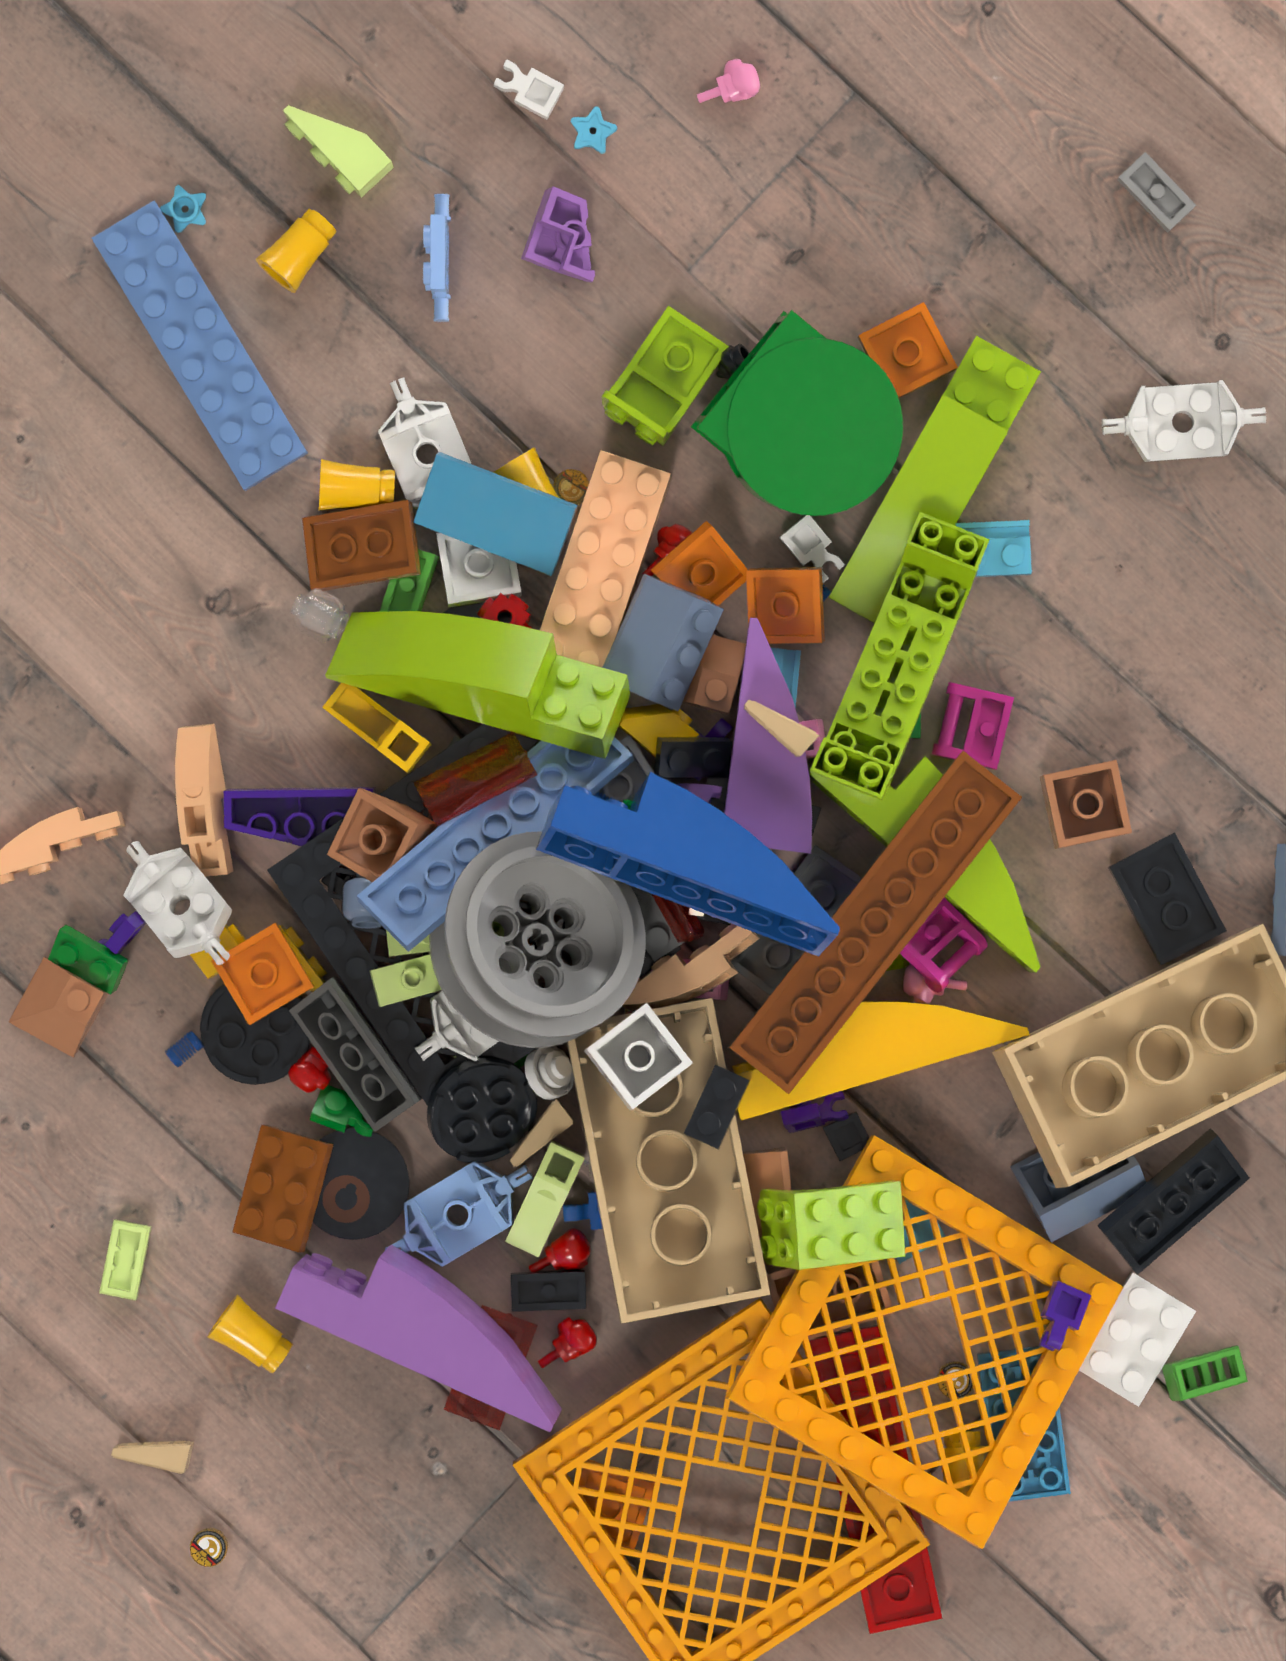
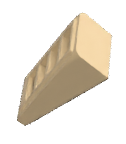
M748 700L743 706L749 715L795 757H800L820 736L815 731L756 701Z
M558 1098L552 1101L513 1153L510 1160L513 1166H519L574 1123V1119Z
M194 1442L121 1443L113 1448L111 1456L116 1459L182 1474L188 1469Z

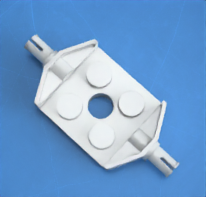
M400 378L398 381L403 391L402 394L396 381L390 383L398 401V407L381 426L378 433L406 500H410L413 508L418 509L433 463L423 464L418 460L417 451L422 445L431 444L437 448L438 452L470 464L471 461L447 404L444 402L415 400L414 397H411L405 378Z
M1219 380L1216 383L1146 388L1141 386L1127 416L1116 419H1102V434L1124 433V436L1128 435L1145 462L1227 456L1240 427H1243L1244 424L1266 423V416H1257L1266 414L1265 407L1256 409L1240 408L1223 380ZM1177 413L1187 414L1192 420L1190 431L1186 433L1176 431L1172 425L1173 416Z
M139 841L131 843L139 854L130 845L127 847L126 852L137 863V868L123 896L133 905L174 958H180L204 950L211 955L217 965L225 963L217 951L226 961L229 959L230 954L219 943L221 941L219 937L232 913L230 906L181 847L149 855ZM184 899L190 900L189 909L184 914L175 915L174 909L176 904Z
M499 958L501 970L510 974L511 966L509 962ZM533 973V980L539 986L538 979H540L539 976L541 975ZM443 991L430 999L434 1025L433 1036L418 1047H415V1050L423 1061L440 1048L444 1049L445 1047L473 1061H477L478 1056L499 1041L483 1034L463 1019L450 1004Z

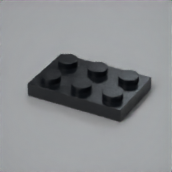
M1175 832L1108 867L1159 965H1163L1227 931Z

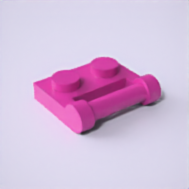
M948 682L946 694H949L945 715L938 744L934 743L931 754L955 760L964 751L983 767L997 770L1014 697ZM967 698L974 700L962 750L954 748L952 745L963 699Z
M943 898L900 954L925 978L927 986L932 991L940 993L948 986L949 979L974 955H980L988 947V943L984 936L950 902ZM958 935L963 940L964 945L939 968L932 959Z

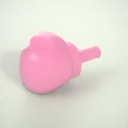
M740 59L730 60L725 64L724 75L716 78L718 87L697 94L699 103L718 96H722L724 103L731 100L735 102L752 98L760 89L757 71L752 64L742 63Z
M911 964L905 969L903 991L907 995L913 996L916 1003L927 1004L932 1001L934 995L942 996L944 994V990L940 993L932 991L927 986L925 978ZM949 979V984L946 988L966 991L967 981Z

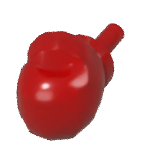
M679 524L662 527L657 533L659 545L653 550L658 558L642 575L653 576L654 573L651 569L691 535L692 532L687 527Z
M314 1047L305 1052L288 1071L290 1081L306 1093H312L317 1088L324 1090L332 1078L327 1070L329 1068Z
M571 1228L551 1242L550 1245L546 1246L545 1253L547 1256L531 1264L529 1269L531 1272H538L552 1264L556 1270L561 1268L568 1271L580 1270L588 1264L587 1258L591 1253L590 1243L580 1230Z
M570 1317L564 1319L557 1325L559 1336L552 1340L555 1350L539 1359L538 1364L541 1368H544L559 1357L567 1363L592 1351L597 1345V1336L585 1319H577L575 1321Z

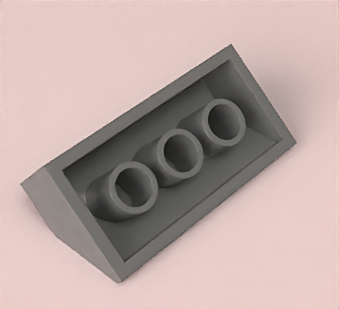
M337 977L329 979L289 1010L374 1132L422 1099Z

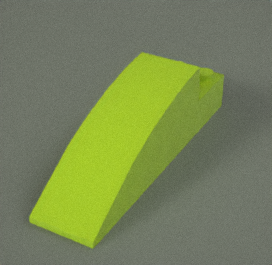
M976 335L829 596L831 600L875 624L901 563L907 540L919 512L956 525L1041 371Z
M422 611L352 612L325 674L326 678L603 759L607 757L630 698L627 674L557 655L553 633L483 618Z
M925 756L918 761L895 789L889 785L884 798L880 800L810 772L809 774L810 781L885 847L888 846L943 776ZM989 839L944 898L1025 970L1036 973L1041 966L1014 883L994 844Z

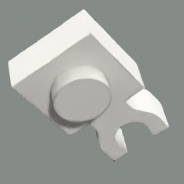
M506 60L503 67L505 70L512 72L514 78L510 82H503L496 78L494 87L503 92H516L517 96L514 99L516 104L547 120L564 90V84L534 68H531L526 76L521 73L515 63Z
M810 515L802 517L779 537L802 566L810 560L814 567H822L827 561H832L839 570L845 565L839 557L826 551L825 548L832 541ZM822 570V583H824L829 578Z

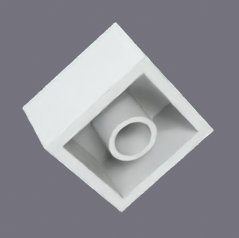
M648 1003L644 1004L584 1050L629 1110H633L693 1064Z

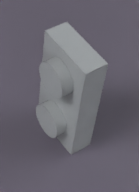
M1146 152L1117 179L1167 233L1196 206Z

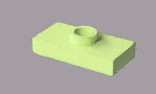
M430 954L369 970L379 1007L442 990L434 973Z
M117 1219L113 1221L100 1294L137 1300L152 1226Z

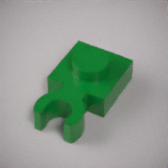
M327 1085L324 1090L321 1089L311 1112L310 1121L343 1133L347 1125L354 1126L356 1132L362 1136L371 1137L373 1132L371 1126L363 1120L365 1119L346 1091Z

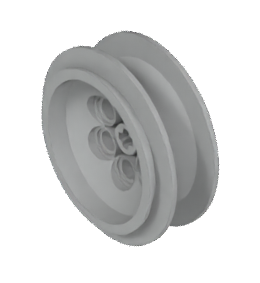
M541 831L520 833L503 838L476 855L463 869L453 886L446 907L445 921L429 934L430 955L434 973L444 995L463 1019L483 1034L509 1045L528 1048L550 1047L566 1043L585 1034L611 1017L625 1003L635 988L643 967L646 949L644 919L631 886L536 850ZM519 900L528 902L531 907V915L521 910ZM554 914L560 915L563 918L565 929H561L555 924ZM492 922L501 924L504 929V937L495 934L492 929ZM530 938V942L535 941L537 948L535 949L534 945L529 946L527 939ZM561 950L569 953L572 958V966L562 961L560 956ZM499 958L509 962L511 966L510 974L501 970ZM533 973H538L544 978L545 988L535 984Z

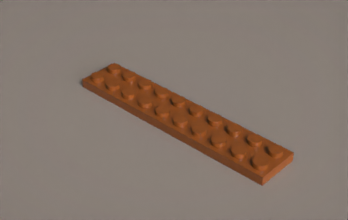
M962 751L831 918L840 927L838 936L819 957L804 951L729 1048L782 1090L790 1094L1022 799V796L966 752Z

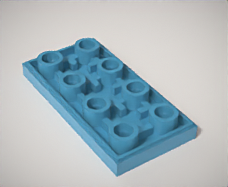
M438 452L413 523L552 576L578 505Z
M1041 1346L1023 1348V1351L1026 1352L1029 1350L1040 1348ZM1016 1349L998 1351L999 1359L1017 1354ZM978 1353V1365L991 1362V1353ZM1041 1354L1026 1358L1030 1375ZM1019 1360L1001 1365L1006 1385L1024 1380ZM994 1367L979 1371L982 1391L999 1387ZM1024 1386L1008 1390L1012 1408ZM1001 1393L983 1398L988 1417L1006 1413ZM1060 1406L1008 1502L1071 1494ZM1006 1419L990 1423L994 1441Z

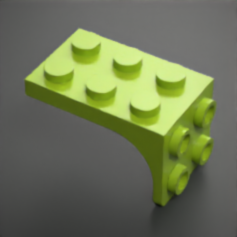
M668 306L621 376L609 391L605 390L603 393L602 405L606 410L604 414L620 425H623L626 421L634 426L636 430L635 435L647 444L653 446L655 442H658L664 446L721 361L722 352L729 346Z
M892 1180L812 1190L762 1189L760 1191V1199L757 1203V1212L762 1226L760 1244L764 1261L768 1265L803 1270L905 1257L901 1181Z

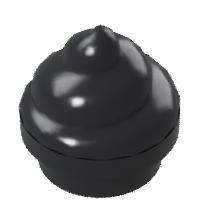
M738 344L735 347L729 345L722 352L721 361L717 366V377L729 379L748 356L749 352L742 344Z

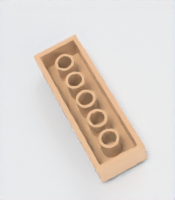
M600 450L540 628L541 631L553 633L557 655L603 667L628 611L672 480L671 473Z

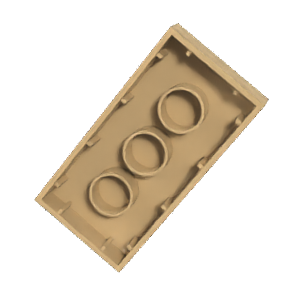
M1264 924L1249 927L992 1052L1048 1173L1053 1180L1055 1188L1069 1187L1286 1080V971Z
M713 998L652 1009L693 1064L633 1110L627 1108L584 1051L632 1013L609 1017L585 1034L567 1042L620 1324L770 1295L736 1116H734L719 1150L684 1134L714 1066L717 1065L726 1069Z

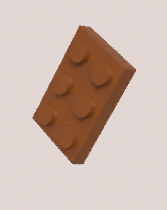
M410 500L302 518L310 589L313 592L421 575L415 523H413V504Z
M261 1125L232 1232L298 1253H304L333 1144L273 1126Z

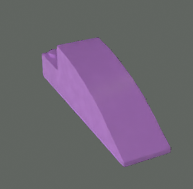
M750 617L724 814L748 830L770 849L811 854L812 805L806 752L800 757H795L749 715L743 707L748 700L756 701L799 723L793 698L758 618Z
M391 1244L378 1258L369 1282L366 1281L367 1277L363 1273L349 1268L346 1271L332 1266L333 1261L317 1253H313L312 1256L306 1254L292 1268L275 1307L276 1309L551 1432L562 1408L513 1339L458 1287L423 1262Z

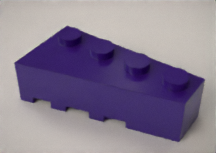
M376 787L224 790V828L303 846L345 817L358 788L376 794Z

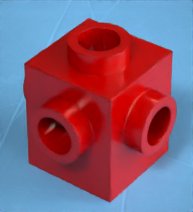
M500 593L495 600L489 597L477 613L480 618L498 621V615L506 612L512 617L509 624L532 628L528 625L531 614L526 611L529 606L514 594H510L507 598Z

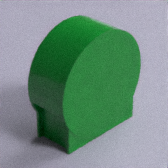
M791 310L788 314L785 311L780 314L690 427L725 455L736 478L755 497L770 506L800 515L819 516L835 514L858 505L871 496L884 483L891 473L900 452L903 437V416L900 401L892 382L872 358L851 345L825 338Z

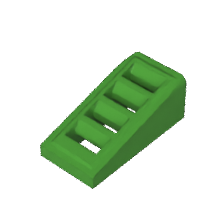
M1238 1345L1166 1363L1162 1367L1169 1397L1172 1401H1183L1248 1382ZM1227 1357L1231 1373L1230 1378H1226L1221 1358ZM1211 1361L1217 1380L1212 1382L1207 1363ZM1193 1366L1198 1368L1202 1385L1197 1386ZM1181 1370H1182V1372H1183V1376H1184V1379H1185V1383H1186L1187 1389L1185 1388V1385H1184V1381H1183V1377H1182Z

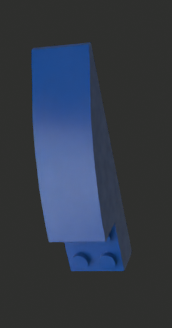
M652 772L649 773L635 794L630 810L627 805L613 799L605 801L592 796V793L586 788L580 786L569 787L564 785L549 810L536 848L538 851L818 957L839 934L840 927L788 866L760 840L716 807Z

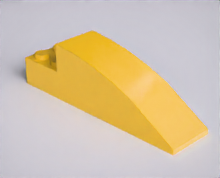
M862 1001L790 1094L782 1090L748 1062L732 1066L735 1074L750 1080L737 1112L740 1120H745L1030 1034L1027 1027L941 1005L902 1001Z

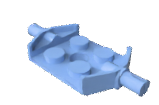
M473 1161L404 1203L406 1234L392 1245L397 1248L401 1247L400 1250L406 1253L417 1251L442 1267L513 1225L512 1193L516 1187L533 1179L531 1172L517 1179V1177L529 1170L526 1165H523V1167L508 1176H502L486 1165ZM455 1204L464 1206L468 1211L467 1221L461 1225L453 1224L447 1215L449 1207Z

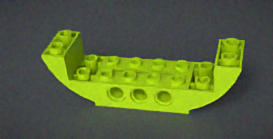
M919 512L907 540L901 563L828 735L822 740L810 772L882 800L949 646L990 539Z

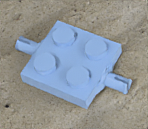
M434 194V214L430 215V225H424L423 228L424 247L426 254H430V262L423 263V283L426 291H431L432 299H434L433 321L435 322L449 321V299H451L449 294L448 222H451V217H449V194Z

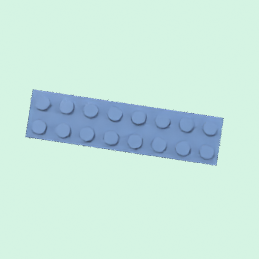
M155 200L92 237L93 242L243 490L247 491L308 454Z
M615 737L606 759L540 741L357 895L359 903L409 952L445 921L446 907L453 886L463 869L476 855L503 838L526 832H542L549 810L564 785L586 788L593 796L634 761L633 754Z

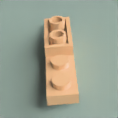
M215 724L178 728L176 742L175 788L181 844H188L191 860L205 877L228 875L234 870L227 830L224 828V813L221 799L224 798L226 787Z
M75 807L38 822L19 834L0 850V885L14 881V874L28 870L29 876L51 870L49 864L58 861L55 846H60L61 851H66L82 846L81 839L95 835L96 841H101L118 836L117 829L125 827L122 812L115 811L85 820L82 808Z
M731 924L719 934L721 939L710 947L704 945L694 951L689 957L691 961L687 964L676 954L672 957L667 955L651 967L653 971L642 980L638 979L635 988L622 1006L628 1010H638L648 1003L651 1009L677 1004L702 995L736 975L738 971L730 961L760 938L755 932Z

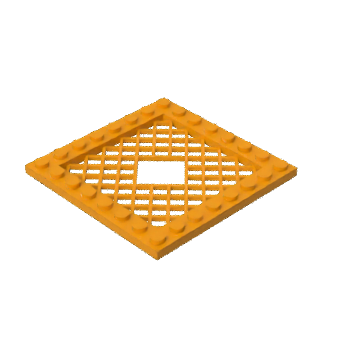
M872 1135L843 1186L892 1180L901 1181L903 1225L905 1226L910 1246L905 1247V1253L912 1252L917 1272L899 1277L894 1258L887 1259L892 1279L878 1283L873 1281L869 1263L879 1260L803 1270L796 1269L725 1398L973 1546L983 1549L1120 1295L1123 1286L892 1145ZM906 1201L928 1214L910 1218ZM929 1219L934 1240L917 1244L912 1224ZM937 1220L959 1233L941 1237ZM961 1238L965 1259L948 1263L943 1243ZM968 1238L990 1252L972 1256ZM936 1245L941 1265L923 1270L918 1250ZM992 1257L997 1277L979 1282L974 1262ZM999 1257L1017 1267L1020 1271L1004 1275ZM967 1264L972 1284L955 1289L950 1268ZM862 1265L867 1286L849 1290L844 1270ZM943 1271L948 1291L930 1296L925 1275ZM1023 1276L1028 1296L1010 1301L1005 1281ZM1030 1276L1050 1288L1054 1281H1060L1091 1295L1079 1330L1073 1331L1067 1328L1060 1350L1054 1349V1351H1051L1041 1346L1026 1352L1023 1351L1019 1332L1036 1327L1040 1340L1044 1332L1043 1325L1050 1323V1320L1046 1318L1041 1319L1037 1299L1048 1297L1050 1290L1035 1294ZM839 1277L842 1293L828 1296ZM918 1278L923 1298L905 1302L900 1282ZM998 1283L1003 1303L986 1307L981 1287ZM894 1284L899 1304L881 1309L876 1289ZM974 1290L979 1310L961 1314L956 1294ZM869 1291L874 1311L856 1316L851 1296ZM950 1297L968 1368L901 1387L882 1315ZM844 1298L849 1318L831 1323L826 1303ZM1030 1302L1034 1322L1017 1326L1012 1306ZM1005 1309L1010 1329L993 1333L988 1313ZM821 1310L824 1325L810 1329L818 1312ZM981 1315L986 1335L968 1340L963 1320ZM876 1317L881 1337L863 1342L858 1322ZM851 1324L856 1344L838 1349L833 1329ZM826 1331L831 1351L813 1356L808 1336ZM1012 1334L1017 1354L999 1359L994 1339ZM987 1341L992 1361L975 1366L970 1346ZM802 1343L806 1358L791 1362ZM882 1343L887 1363L869 1368L864 1348ZM858 1350L863 1370L845 1375L840 1355ZM1041 1354L1030 1375L1026 1358ZM833 1357L838 1377L820 1382L815 1362ZM1019 1360L1024 1380L1006 1385L1001 1365ZM808 1364L813 1384L795 1389L790 1369ZM994 1367L999 1387L981 1391L977 1372ZM889 1369L894 1389L876 1394L871 1374ZM970 1374L975 1394L957 1399L952 1379ZM783 1376L785 1378L787 1388L779 1384ZM864 1376L869 1396L851 1401L846 1381ZM945 1381L950 1401L932 1406L927 1386ZM840 1383L845 1403L826 1408L821 1388ZM1024 1386L1012 1408L1008 1390ZM921 1388L926 1408L908 1413L903 1393ZM815 1390L819 1407L798 1396V1394ZM1001 1393L1006 1413L988 1417L983 1398ZM896 1395L901 1415L883 1420L878 1400ZM977 1400L981 1420L964 1424L959 1404ZM871 1402L876 1422L858 1427L853 1407ZM952 1407L957 1427L939 1432L934 1412ZM846 1409L851 1427L830 1415V1413ZM927 1414L932 1434L914 1439L910 1418ZM1006 1419L994 1441L990 1423ZM903 1421L908 1441L890 1446L885 1426ZM983 1426L988 1445L970 1450L966 1430ZM878 1428L882 1445L861 1432ZM959 1433L964 1452L946 1457L941 1437ZM934 1440L939 1460L921 1465L916 1445ZM910 1447L914 1464L893 1451ZM989 1452L978 1473H976L972 1456ZM966 1459L970 1478L953 1483L948 1463ZM941 1466L945 1483L924 1470ZM971 1485L966 1495L956 1490Z
M761 1297L513 1461L512 1466L650 1661H753L930 1545V1540L903 1503L821 1454L802 1450L803 1444L799 1441L797 1449L776 1445L779 1429L773 1427L770 1444L750 1440L753 1421L768 1423L750 1412L729 1410L730 1400L726 1398L723 1408L702 1404L706 1386L725 1389L727 1395L734 1382L737 1365L743 1366L746 1361L740 1358L751 1352L772 1313ZM798 1350L791 1362L803 1359ZM807 1364L790 1369L795 1389L813 1384ZM731 1365L728 1383L710 1380V1378ZM783 1376L779 1384L787 1388L786 1381ZM700 1386L697 1403L678 1400ZM821 1388L826 1408L836 1406L825 1389ZM815 1390L798 1394V1396L819 1407ZM669 1406L666 1424L648 1421V1419ZM675 1407L696 1410L692 1429L671 1425ZM701 1411L722 1415L718 1434L697 1430ZM840 1411L830 1413V1415L849 1425ZM727 1416L748 1420L744 1439L724 1435ZM638 1427L635 1444L617 1441ZM644 1427L664 1431L661 1449L640 1445ZM670 1432L691 1436L687 1454L667 1451ZM696 1437L717 1441L713 1459L693 1456ZM722 1442L743 1446L739 1464L719 1460ZM607 1447L604 1465L586 1462ZM748 1447L769 1451L766 1469L745 1465ZM613 1448L634 1451L630 1470L609 1466ZM774 1452L795 1456L792 1474L771 1470ZM639 1453L660 1456L656 1475L636 1471ZM801 1457L821 1461L818 1479L797 1475ZM665 1458L686 1461L682 1480L662 1476ZM691 1462L764 1476L751 1545L678 1532ZM827 1463L841 1483L823 1480ZM576 1468L573 1483L567 1473ZM582 1468L603 1472L600 1490L579 1486ZM608 1473L629 1477L626 1495L605 1491ZM770 1477L790 1481L787 1500L766 1496ZM634 1478L655 1482L652 1500L631 1496ZM796 1482L816 1486L813 1504L792 1501ZM660 1483L681 1487L678 1505L657 1501ZM822 1487L842 1491L839 1509L818 1506ZM848 1493L863 1514L845 1511ZM582 1494L598 1497L595 1513ZM603 1498L624 1502L621 1521L600 1517ZM629 1503L650 1507L647 1525L626 1522ZM765 1503L785 1507L782 1525L761 1521ZM655 1508L676 1512L673 1530L652 1527ZM791 1508L811 1511L808 1530L787 1526ZM817 1513L837 1516L834 1535L814 1531ZM843 1518L863 1521L860 1540L840 1536ZM870 1523L875 1532L867 1537ZM603 1525L619 1528L617 1543H615ZM760 1528L780 1532L777 1550L756 1546ZM624 1529L645 1533L642 1551L621 1547ZM786 1533L806 1537L803 1555L783 1552ZM650 1534L671 1537L668 1556L647 1552ZM812 1538L832 1542L829 1560L809 1557ZM677 1539L697 1542L694 1561L673 1557ZM838 1543L853 1546L836 1557ZM703 1544L723 1547L720 1566L699 1562ZM729 1549L749 1552L746 1571L725 1567ZM755 1554L775 1557L772 1576L751 1572ZM624 1555L640 1558L638 1574ZM646 1559L666 1563L663 1581L643 1577ZM781 1559L801 1562L798 1580L778 1577ZM672 1564L692 1568L689 1586L669 1582ZM807 1564L823 1566L804 1578ZM698 1569L718 1573L715 1591L695 1587ZM724 1574L744 1578L741 1596L721 1592ZM750 1579L770 1583L767 1601L747 1597ZM776 1584L791 1587L773 1599ZM646 1585L662 1588L659 1604ZM667 1589L688 1593L684 1611L664 1607ZM693 1594L714 1598L710 1616L690 1612ZM719 1599L740 1603L736 1621L716 1617ZM745 1604L760 1607L743 1618ZM667 1616L683 1618L680 1634ZM688 1620L709 1623L706 1641L685 1638ZM714 1625L730 1627L712 1639ZM688 1646L698 1647V1649L692 1652Z

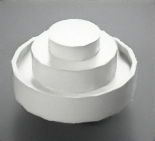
M557 1046L541 1047L534 1049L527 1055L525 1075L530 1087L537 1095L543 1099L554 1100L568 1094L573 1086L574 1077L571 1062L563 1050Z

